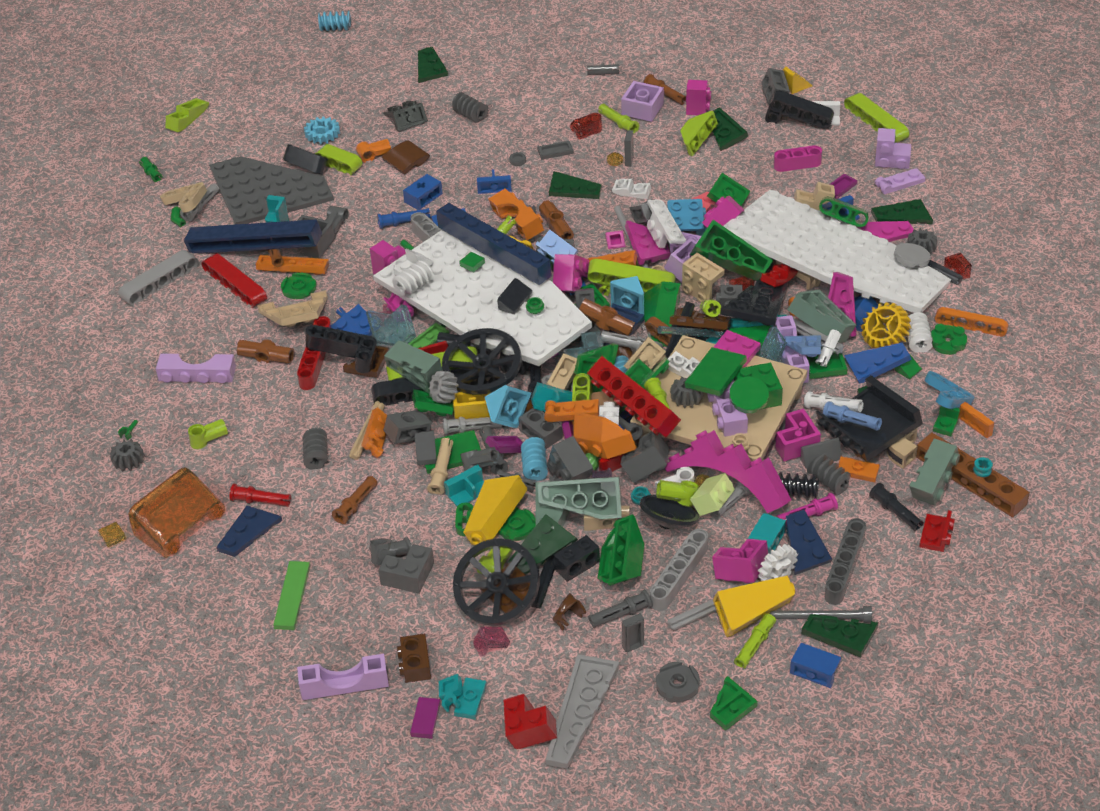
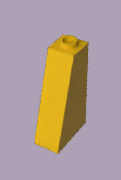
M519 475L484 480L463 532L472 545L494 539L525 495L528 488Z
M787 575L717 591L713 602L726 638L762 619L764 614H769L771 611H775L788 604L795 595V587Z

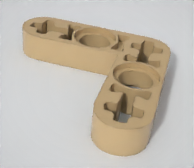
M200 182L169 190L161 194L160 198L164 205L179 202L182 212L185 213L193 210L198 205L207 189L204 183Z

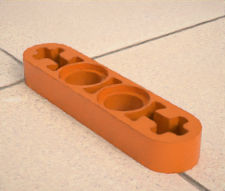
M947 307L937 309L935 321L938 324L960 326L967 330L982 331V333L1000 337L1006 335L1009 327L1007 321L1001 318ZM958 318H964L967 322H960ZM976 322H983L985 326H978Z

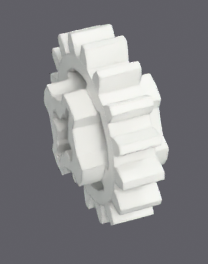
M786 544L782 547L779 545L775 551L771 550V554L768 553L765 556V561L761 562L762 567L758 569L760 580L765 581L789 576L791 569L795 568L793 564L798 561L796 550Z

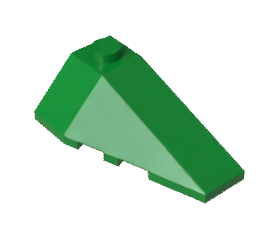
M662 281L645 292V322L650 317H656L669 327L672 326V324H669L670 316L672 314L676 315L679 306L680 283ZM647 332L648 337H650L653 341H658L659 343H662L660 340H658L657 338H655Z

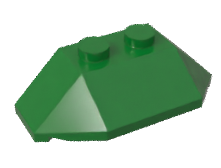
M633 514L615 521L613 530L608 534L601 548L597 579L609 586L641 576L645 544Z

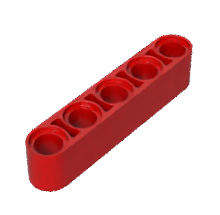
M216 253L201 262L205 272L208 271L211 277L215 280L218 279L220 284L225 288H229L230 292L235 296H239L240 300L245 304L251 305V308L267 300V294L260 285L220 254Z
M320 316L314 320L313 325L331 328V321L326 316ZM305 347L297 370L299 387L302 390H311L315 387L326 352L311 350Z

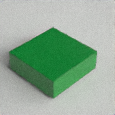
M470 252L459 261L461 267L474 273L485 263V258Z

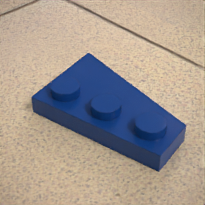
M903 343L844 355L859 384L864 383L865 379L870 375L875 378L912 360Z

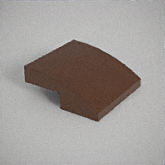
M409 140L396 145L382 156L384 161L404 175L415 165L421 166L430 157L428 153Z

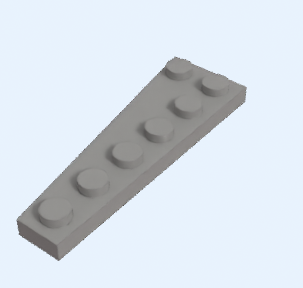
M577 654L556 723L557 738L551 740L546 756V765L565 769L569 768L619 670L618 661Z

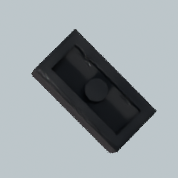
M514 278L498 297V310L515 314L531 295L532 289L519 279Z

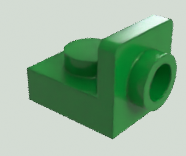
M940 406L939 416L933 426V432L952 437L959 421L960 409Z

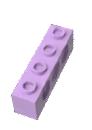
M734 379L721 396L707 393L709 402L713 403V415H717L718 429H722L724 437L737 433L744 434L747 433L748 429L746 413L735 409L729 400V392Z

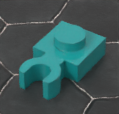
M455 674L439 681V698L442 700V707L446 712H449L451 704L459 708L460 701L457 697L462 695V678L459 674Z

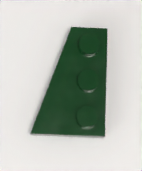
M433 47L418 50V83L448 76L446 67Z
M553 171L549 196L600 199L602 184Z
M921 199L871 208V213L876 222L909 221L910 224H917V222L933 224V219Z
M545 514L521 545L531 553L539 567L545 563V560L578 539ZM515 551V553L507 561L508 564L514 559L518 552ZM523 558L517 568L526 575L530 573V568L526 559Z
M810 614L802 627L801 634L861 658L878 629L879 622L871 621V624L859 623L857 619L844 621L838 620L834 616Z

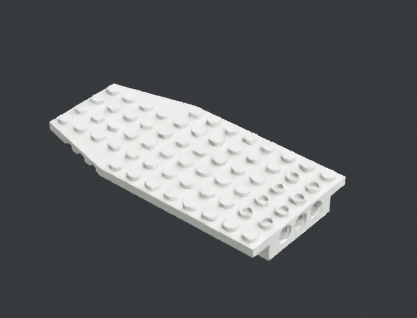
M775 190L767 191L744 209L735 219L730 220L724 225L729 231L770 258L830 285L833 272L853 277L854 291L862 293L861 297L868 299L870 296L879 298L881 303H895L904 310L913 313H922L948 287L951 281L950 278L928 265L923 268L915 265V268H911L899 263L896 260V256H894L896 245L888 242L887 239L879 238L872 235L869 231H863L854 225L825 215L820 210H815L807 204H802L791 197L781 195Z
M443 230L412 249V251L421 253L433 261V264L429 267L434 274V278L429 279L427 283H423L417 290H412L411 294L405 293V296H401L394 288L392 281L393 277L396 276L393 268L407 260L406 254L373 275L375 282L459 335L481 328L498 329L510 334L520 347L522 360L537 366L543 364L592 328L591 321L552 281L547 279L542 284L537 285ZM470 252L485 258V263L474 273L461 267L459 261ZM517 278L532 289L531 295L515 314L498 310V297L512 280ZM532 297L540 298L544 303V310L538 314L527 312V301ZM486 337V348L494 350L502 340ZM480 338L471 340L470 342L479 345ZM507 344L502 350L503 354L508 356L514 355L512 348Z

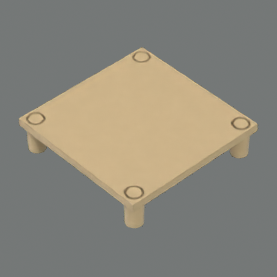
M682 335L671 355L677 351L688 360L694 357L701 362L715 344ZM754 356L746 366L771 362L783 388L781 406L760 409L753 414L746 413L748 429L747 433L744 434L750 440V447L746 450V453L751 461L759 457L761 460L763 459L793 401L801 398L802 385L807 377L808 370L759 356ZM668 369L663 374L659 373L657 378L660 379L661 388L667 394L666 401L670 409L681 419L666 438L691 445V442L697 439L695 435L704 430L707 433L715 430L723 447L725 448L730 445V440L734 435L724 437L722 429H718L717 415H713V403L709 402L707 393L703 392L699 405L694 404L693 408L690 406L684 408L683 405L677 406L676 402H672L670 388L674 380H680L681 376ZM637 414L632 417L630 423H637L642 427L643 433L641 437L652 432L649 429V424L644 426L636 419L638 417Z

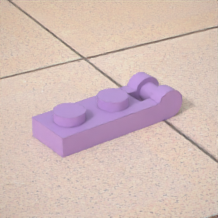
M915 168L886 178L878 177L875 180V185L878 188L880 187L885 195L925 182V177Z

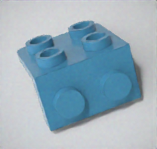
M702 199L668 200L667 208L681 231H695L696 235L702 236L707 229L702 223L704 221L703 216L706 214V208H703Z

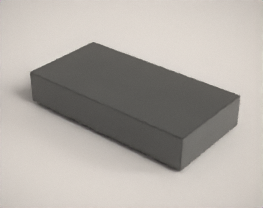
M627 130L624 140L625 166L627 167L632 166L634 158L633 131Z
M570 141L537 147L541 160L574 154Z
M434 431L415 433L417 466L436 464Z
M641 613L621 621L622 648L628 653L644 646V617Z

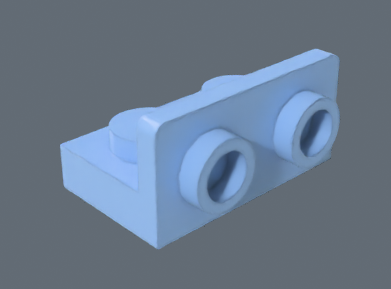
M551 230L547 232L540 242L537 241L535 244L540 254L545 257L548 255L552 258L551 262L553 264L555 254L576 255L578 253L577 249Z

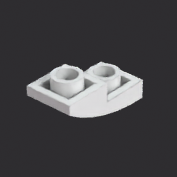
M619 179L615 181L612 192L620 196L648 199L651 185L650 183L634 184L632 179Z
M675 351L668 358L670 361L668 363V370L688 378L700 362L694 357L688 360Z
M604 402V405L599 406V416L605 417L619 425V405H615V402Z

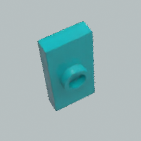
M465 677L462 695L458 698L460 707H455L454 716L476 720L487 687V681Z

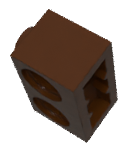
M426 634L400 637L401 646H397L398 659L403 661L399 663L400 676H405V683L430 680L431 673Z

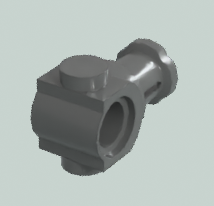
M405 537L403 540L395 542L386 538L370 540L369 550L371 552L372 564L381 565L386 555L394 557L403 554L408 555L412 547L409 538Z

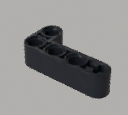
M779 90L773 93L765 120L767 123L773 122L777 124L781 115H785L826 129L831 126L834 111L827 106Z
M310 325L306 328L305 345L308 349L355 358V369L357 372L368 373L371 371L376 358V338L318 325Z

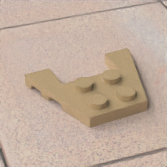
M325 290L311 293L312 300L277 308H275L274 302L257 306L260 314L281 326L291 327L299 322L309 323L319 318L328 296Z

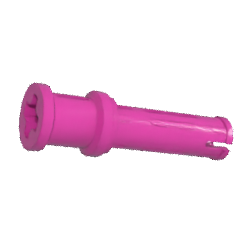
M828 493L826 497L812 499L810 504L776 516L785 520L787 515L801 510H805L808 517L813 515L821 516L826 511L837 510L838 503L834 494Z

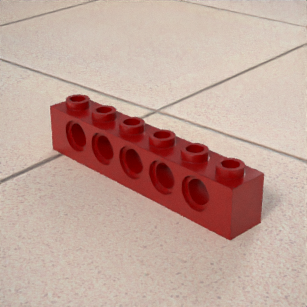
M603 356L587 372L592 378L591 383L598 389L602 386V391L610 398L613 395L615 397L613 400L621 407L623 405L627 406L625 410L633 417L637 414L638 417L636 419L644 426L649 424V429L658 436L660 433L666 438L681 421L672 410Z

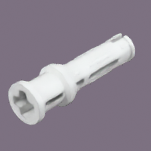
M810 391L804 397V406L807 409L815 407L823 410L828 401L838 406L845 405L855 412H861L863 409V402L860 399L831 397L827 393L820 395L813 394Z

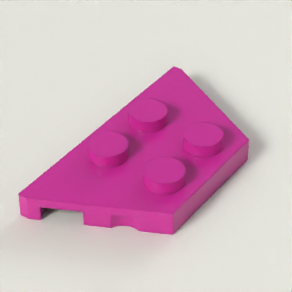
M626 221L625 228L633 250L637 253L639 265H644L646 260L656 262L669 259L671 252L667 243L665 248H658L646 226Z

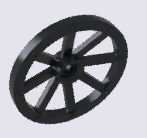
M493 328L475 329L462 334L447 347L442 358V369L450 372V367L472 369L457 377L456 383L459 385L457 390L472 395L488 394L509 384L516 377L521 367L522 355L517 341L510 334ZM486 337L502 340L490 355L486 354ZM480 338V354L475 355L464 344ZM507 344L512 348L514 355L494 360ZM460 349L472 362L451 361L454 353ZM513 362L506 374L494 369V367ZM479 374L477 385L462 383ZM491 374L498 378V380L484 385L485 375Z
M502 538L486 540L472 547L461 558L453 577V593L460 609L472 620L491 626L507 624L522 616L533 604L540 585L539 568L531 553L521 544ZM500 548H508L518 552L502 573ZM493 549V573L489 572L475 559L479 554ZM525 558L531 575L508 579L521 560ZM470 563L487 578L486 581H463L464 573ZM530 583L529 590L523 601L508 589L509 586ZM488 588L472 604L467 605L462 589ZM494 594L493 615L485 616L476 613L475 610ZM502 594H505L518 606L512 611L500 615Z

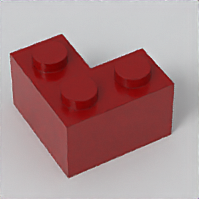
M525 694L503 700L505 736L515 749L526 748L557 738L556 719L546 705L534 709Z

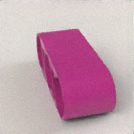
M816 145L778 150L774 153V169L779 172L818 167L822 163V148Z

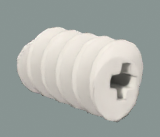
M417 261L399 273V275L393 277V286L401 296H405V293L411 294L412 290H417L423 283L433 279L434 274L425 262Z
M921 312L910 314L908 317L911 319L909 324L912 329L907 330L910 333V336H907L909 347L915 353L928 352L933 347L928 318Z

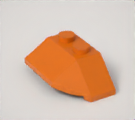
M579 412L574 415L573 436L584 454L591 453L596 457L608 459L636 449L631 432L626 429L623 430L611 420Z

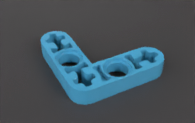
M928 371L924 379L926 383L940 391L936 402L945 408H960V405L964 402L971 405L975 398L974 395L936 372Z

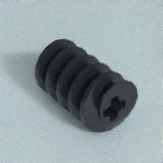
M779 472L778 475L790 498H793L795 493H797L798 499H801L803 493H805L806 499H809L811 494H813L814 499L818 498L819 478L816 480L814 474L808 480L806 474H803L800 479L799 474L795 473L792 479L790 473H787L784 478L782 472Z

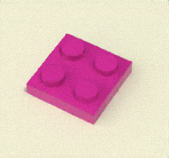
M727 330L713 348L746 355L747 361L743 365V367H746L761 349V343Z

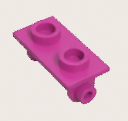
M393 292L389 299L383 298L388 304L387 307L396 314V319L401 322L412 323L410 317L413 316L414 309L407 301Z

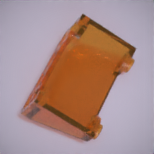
M184 467L136 502L129 510L128 516L134 536L164 558H168L171 554L178 552L180 548L179 536L206 515L209 519L215 520L221 518L226 510L224 504L197 475Z

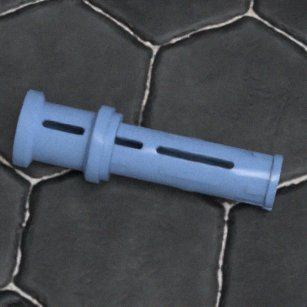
M828 401L823 409V414L826 417L837 419L840 423L847 421L874 430H879L882 425L881 418L852 411L845 405H834L831 401Z

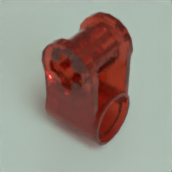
M590 113L587 116L575 119L571 122L570 129L576 133L578 139H584L600 133L603 129L602 116L599 113Z

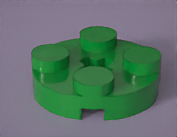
M937 324L931 331L933 348L941 354L953 355L966 348L967 335L963 327Z

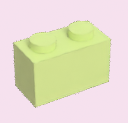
M726 473L707 478L690 500L701 516L720 510L735 489Z

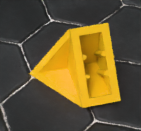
M785 66L783 69L791 94L813 86L790 68Z

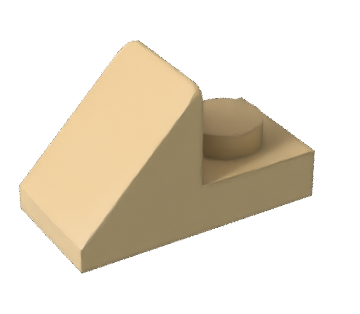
M563 353L547 385L567 390L577 375L574 373L577 358Z

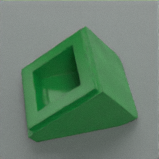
M911 355L912 360L895 367L897 373L909 380L922 370Z

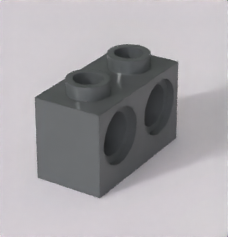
M768 68L761 84L769 104L774 92L780 90L789 93L790 90L784 71Z
M532 408L519 417V430L529 438L538 437L543 439L545 448L548 449L563 438L562 425L559 422H547L544 419V411Z

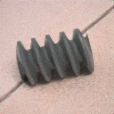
M463 92L457 93L452 101V108L455 112L476 123L483 120L488 114L487 105L469 97V95Z
M311 428L302 437L303 463L310 470L321 469L328 460L327 432L321 428Z
M823 454L812 459L807 466V472L814 474L816 479L819 478V482L829 487L836 495H840L848 488L851 474L845 472L844 468H839V464L833 463V460L828 459L827 455Z

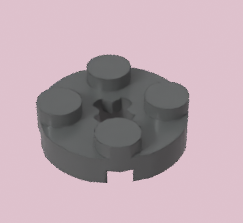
M670 662L662 666L659 674L656 676V689L668 702L687 701L697 695L699 691L700 677L697 670L691 665L688 667L682 665V662ZM675 679L683 681L681 684H674Z

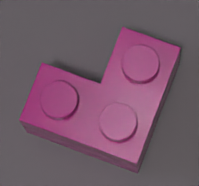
M688 80L686 115H701L706 113V110L710 111L712 91H710L707 80Z
M730 195L726 198L721 197L716 202L717 207H714L712 210L710 209L703 216L705 220L702 223L708 228L712 220H715L724 226L741 214L744 209Z
M384 240L370 248L373 274L375 275L405 255V249L399 245L394 248Z
M555 254L553 283L563 293H575V290H579L582 286L581 278H588L589 260L573 254Z
M804 408L787 413L785 430L776 432L775 449L783 461L801 457V447L820 442L821 434Z
M747 539L740 549L720 547L712 556L715 579L754 583L759 575L758 569L762 567L761 562L765 561L764 558L768 554L767 540Z

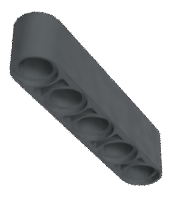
M853 518L847 523L828 575L825 587V600L831 605L840 604L846 594L865 540L866 523L862 519Z

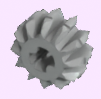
M436 371L435 375H432L428 390H430L429 396L432 397L433 401L446 404L455 399V393H458L457 387L459 385L456 383L457 377H454V373Z

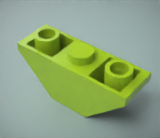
M714 111L688 119L680 131L689 156H693L718 124Z

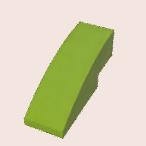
M195 98L177 105L176 112L166 115L165 128L175 132L186 129L204 113L209 106V102Z

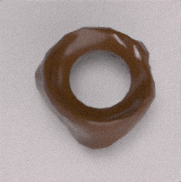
M571 593L565 597L553 616V621L562 631H564V625L569 626V623L562 618L568 610L580 618L583 617L582 614L587 613L583 604L575 599Z

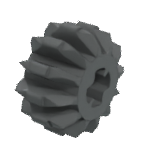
M920 228L919 231L913 230L912 233H909L907 243L922 246L931 256L932 252H935L937 248V236L932 231L928 232V229L922 230Z
M681 376L680 380H674V383L671 385L672 402H676L677 406L683 405L684 408L686 406L693 408L694 404L699 405L703 392L685 388V381L688 378Z
M132 439L128 442L123 440L122 443L116 442V446L111 447L110 459L116 469L120 468L123 472L128 468L131 471V467L138 468V464L143 463L144 452L138 442H133Z

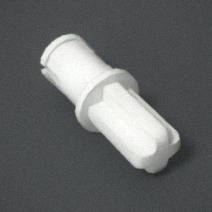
M832 329L825 343L821 345V354H819L815 361L817 364L821 363L820 366L827 367L832 353H835L836 344L841 336L839 331Z

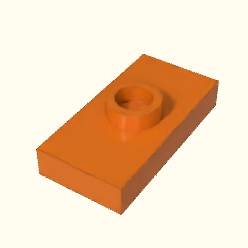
M966 402L960 405V420L985 438L992 436L994 428L992 420Z
M842 456L838 463L839 468L842 467L845 469V472L851 474V478L876 482L880 464Z

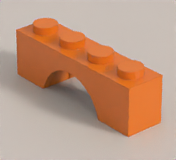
M503 189L488 198L493 212L501 219L506 218L508 215L516 217L514 219L517 222L515 224L518 234L528 241L544 231L542 217L539 214H535L530 206L527 207L521 199H517L513 192L510 193L507 189Z

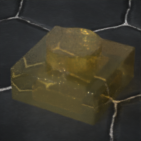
M117 521L98 530L100 537L107 547L126 539L125 533Z

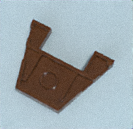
M678 307L676 315L672 314L669 322L672 325L693 326L697 329L713 328V331L724 332V329L727 330L730 326L731 317L722 315L710 317L697 310H693L691 317L680 316L683 308Z

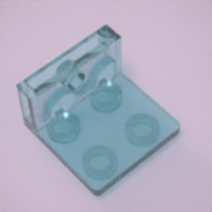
M401 304L392 314L370 310L366 312L372 336L376 338L377 343L394 346L398 340L409 343L416 337L407 305Z
M776 326L769 328L758 356L779 362L787 342Z

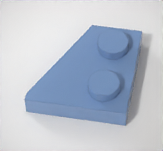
M821 335L784 336L785 345L801 355L815 357L817 354H821Z

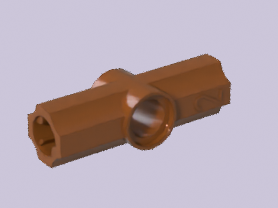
M549 200L543 201L539 206V211L549 224V229L562 239H572L574 233L564 220L563 212L558 210L553 202Z
M585 298L579 308L588 319L594 321L601 329L612 330L627 336L633 330L635 322L617 314L618 312L612 307L600 306Z
M268 339L262 340L261 343L239 340L237 343V355L253 357L258 362L264 361L269 363L271 360L291 363L294 357V348L276 346L274 342Z

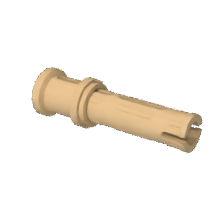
M449 438L441 439L436 465L430 473L432 478L427 486V490L431 494L442 495L445 492L444 482L448 479L447 466L453 445V440Z

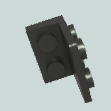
M416 100L403 102L402 106L388 107V111L383 112L385 116H392L397 131L428 121L423 103L416 102Z

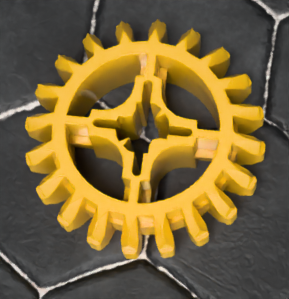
M885 302L884 306L878 303L877 309L872 307L871 313L866 312L868 317L862 318L865 324L860 325L863 330L861 334L864 337V341L871 348L898 344L901 341L906 342L904 337L910 336L907 330L912 329L909 324L911 319L908 317V313L895 303L890 305Z

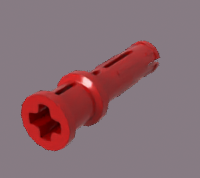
M235 483L230 488V501L242 500L248 504L255 501L289 507L291 501L283 500H291V494L256 490L253 486L240 487Z

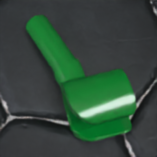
M134 420L129 427L120 428L118 431L120 438L125 434L126 440H129L132 437L131 432L138 424V421Z

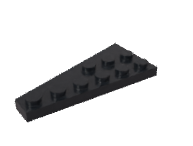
M758 279L754 286L750 285L741 292L736 300L729 301L727 307L723 306L720 310V315L743 319L747 322H760L767 326L775 325L789 281L783 285L773 287Z

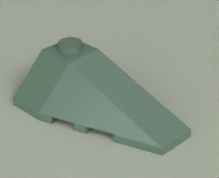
M620 476L537 482L538 500L541 504L598 519L622 518Z

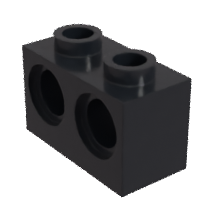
M587 535L554 554L555 571L567 582L600 562L599 546Z

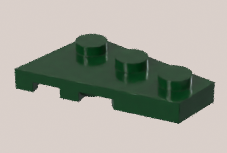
M720 107L713 110L718 124L712 133L720 151L748 137L747 131Z

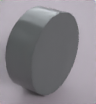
M521 152L511 154L509 157L510 164L513 166L524 165L526 163V155Z

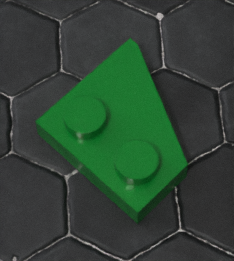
M612 343L578 354L574 373L577 375L580 373L587 374L601 356L614 365L619 345Z
M727 676L721 691L717 695L716 703L713 704L710 711V718L726 731L755 709L758 701Z

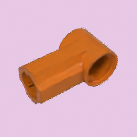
M388 139L373 143L364 141L356 146V152L364 163L369 160L373 161L376 156L386 154L391 149Z

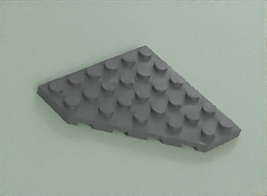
M242 156L209 165L234 224H249L264 220L268 214L266 201L268 195L285 197L288 213L334 200V196L322 176Z

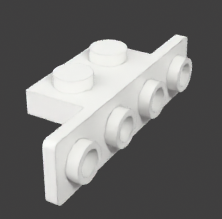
M659 199L648 200L647 205L652 214L647 222V229L650 231L658 248H665L667 241L674 244H684L686 239L664 201Z

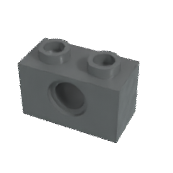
M418 410L388 414L384 431L393 443L397 444L415 441V433L429 432L432 423L423 412Z

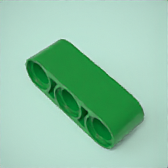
M829 196L822 198L820 201L819 209L825 215L857 227H864L868 223V212L862 208ZM825 201L831 202L832 208L825 209L823 203ZM843 207L849 210V214L846 216H842L839 213V210ZM863 214L866 218L865 221L858 222L856 215Z

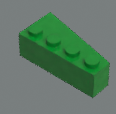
M712 220L689 254L693 256L699 253L716 265L755 281L761 278L773 261L715 220Z

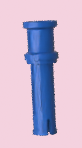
M427 208L402 213L392 211L391 214H377L378 225L380 229L392 225L397 227L399 223L411 222V215L416 212H422L430 218V214H427L430 210Z

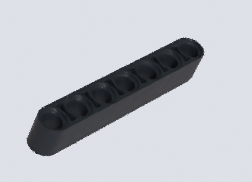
M461 368L450 370V372L454 373V377H459L472 369ZM479 374L462 383L477 385ZM491 374L485 375L484 385L498 380V378ZM406 378L378 382L371 387L373 402L379 401L386 406L399 404L398 402L403 401L404 403L413 401L414 389L424 390Z

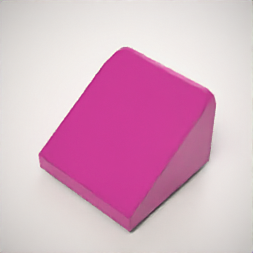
M623 230L605 233L608 249L626 247Z

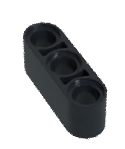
M290 144L287 145L282 159L323 175L328 161L325 157Z

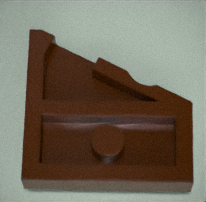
M377 346L376 358L370 372H357L355 361L351 364H344L343 371L378 378L385 363L384 355L389 351V347Z

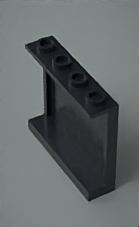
M871 375L865 379L867 388L852 399L862 400L863 409L859 413L882 419V425L879 430L847 421L840 423L837 419L828 418L820 411H816L818 426L822 430L829 432L832 438H839V441L845 448H850L857 457H861L867 462L923 424L920 410Z

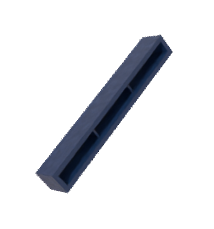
M447 203L436 211L438 228L537 285L552 277L550 259L451 203Z
M317 219L190 227L184 243L189 253L316 247L322 231Z

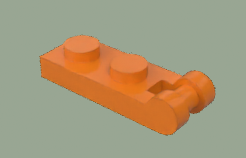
M599 399L559 403L551 400L545 403L544 419L547 422L570 421L574 419V415L577 412L599 416Z
M378 407L372 410L361 444L365 450H370L371 455L375 458L380 457L383 453L382 447L386 437L384 426L387 414Z

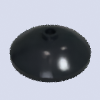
M656 495L642 497L639 504L643 513L664 529L690 527L696 524L700 517L697 510L692 506H685L674 500L657 498Z

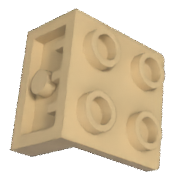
M696 253L683 263L682 290L686 294L697 298L699 302L712 300V284L724 275L725 269Z
M647 337L623 366L628 369L639 358L652 370L656 363L659 364L666 357L664 355L666 351L650 337Z

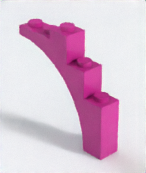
M704 430L695 435L697 439L691 442L692 446L684 450L685 454L680 456L678 452L668 458L669 462L665 467L667 472L689 466L708 467L722 471L746 486L757 497L767 513L791 501L769 457L761 460L759 457L751 461L742 443L735 447L733 444H730L724 448L715 430L709 433Z

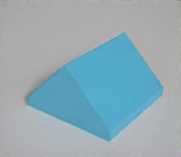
M638 277L611 281V307L614 303L644 315V292Z
M504 385L485 396L491 421L517 428L519 426V417L523 415L531 393Z

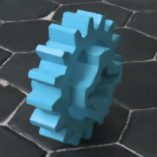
M323 116L322 119L318 117L315 120L311 119L310 123H306V127H304L305 138H308V141L313 140L314 144L316 142L320 144L322 142L328 143L329 140L334 141V137L338 138V134H340L339 123L336 122V119L331 120V117L325 119Z

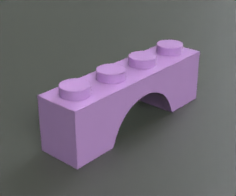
M792 315L778 317L776 324L773 325V336L782 363L808 370L804 383H808L810 366L806 355H801L785 345L784 336H797Z
M160 354L156 366L159 381L184 383L232 382L236 369L234 354H215L210 360L201 364H188L180 359L179 354Z
M384 654L362 657L355 667L345 671H330L323 668L320 664L297 667L302 700L389 687Z

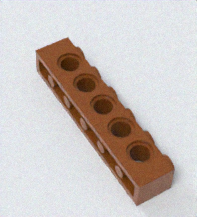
M931 432L917 444L916 458L922 462L925 461L924 456L934 438L946 443L949 442ZM958 448L960 458L957 465H953L951 469V480L1012 518L1028 505L1029 491L993 469L988 477L977 476L973 471L976 458Z

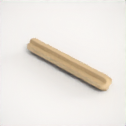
M379 401L374 403L350 451L349 457L351 459L358 460L364 450L361 444L372 410L378 407L383 411V403Z

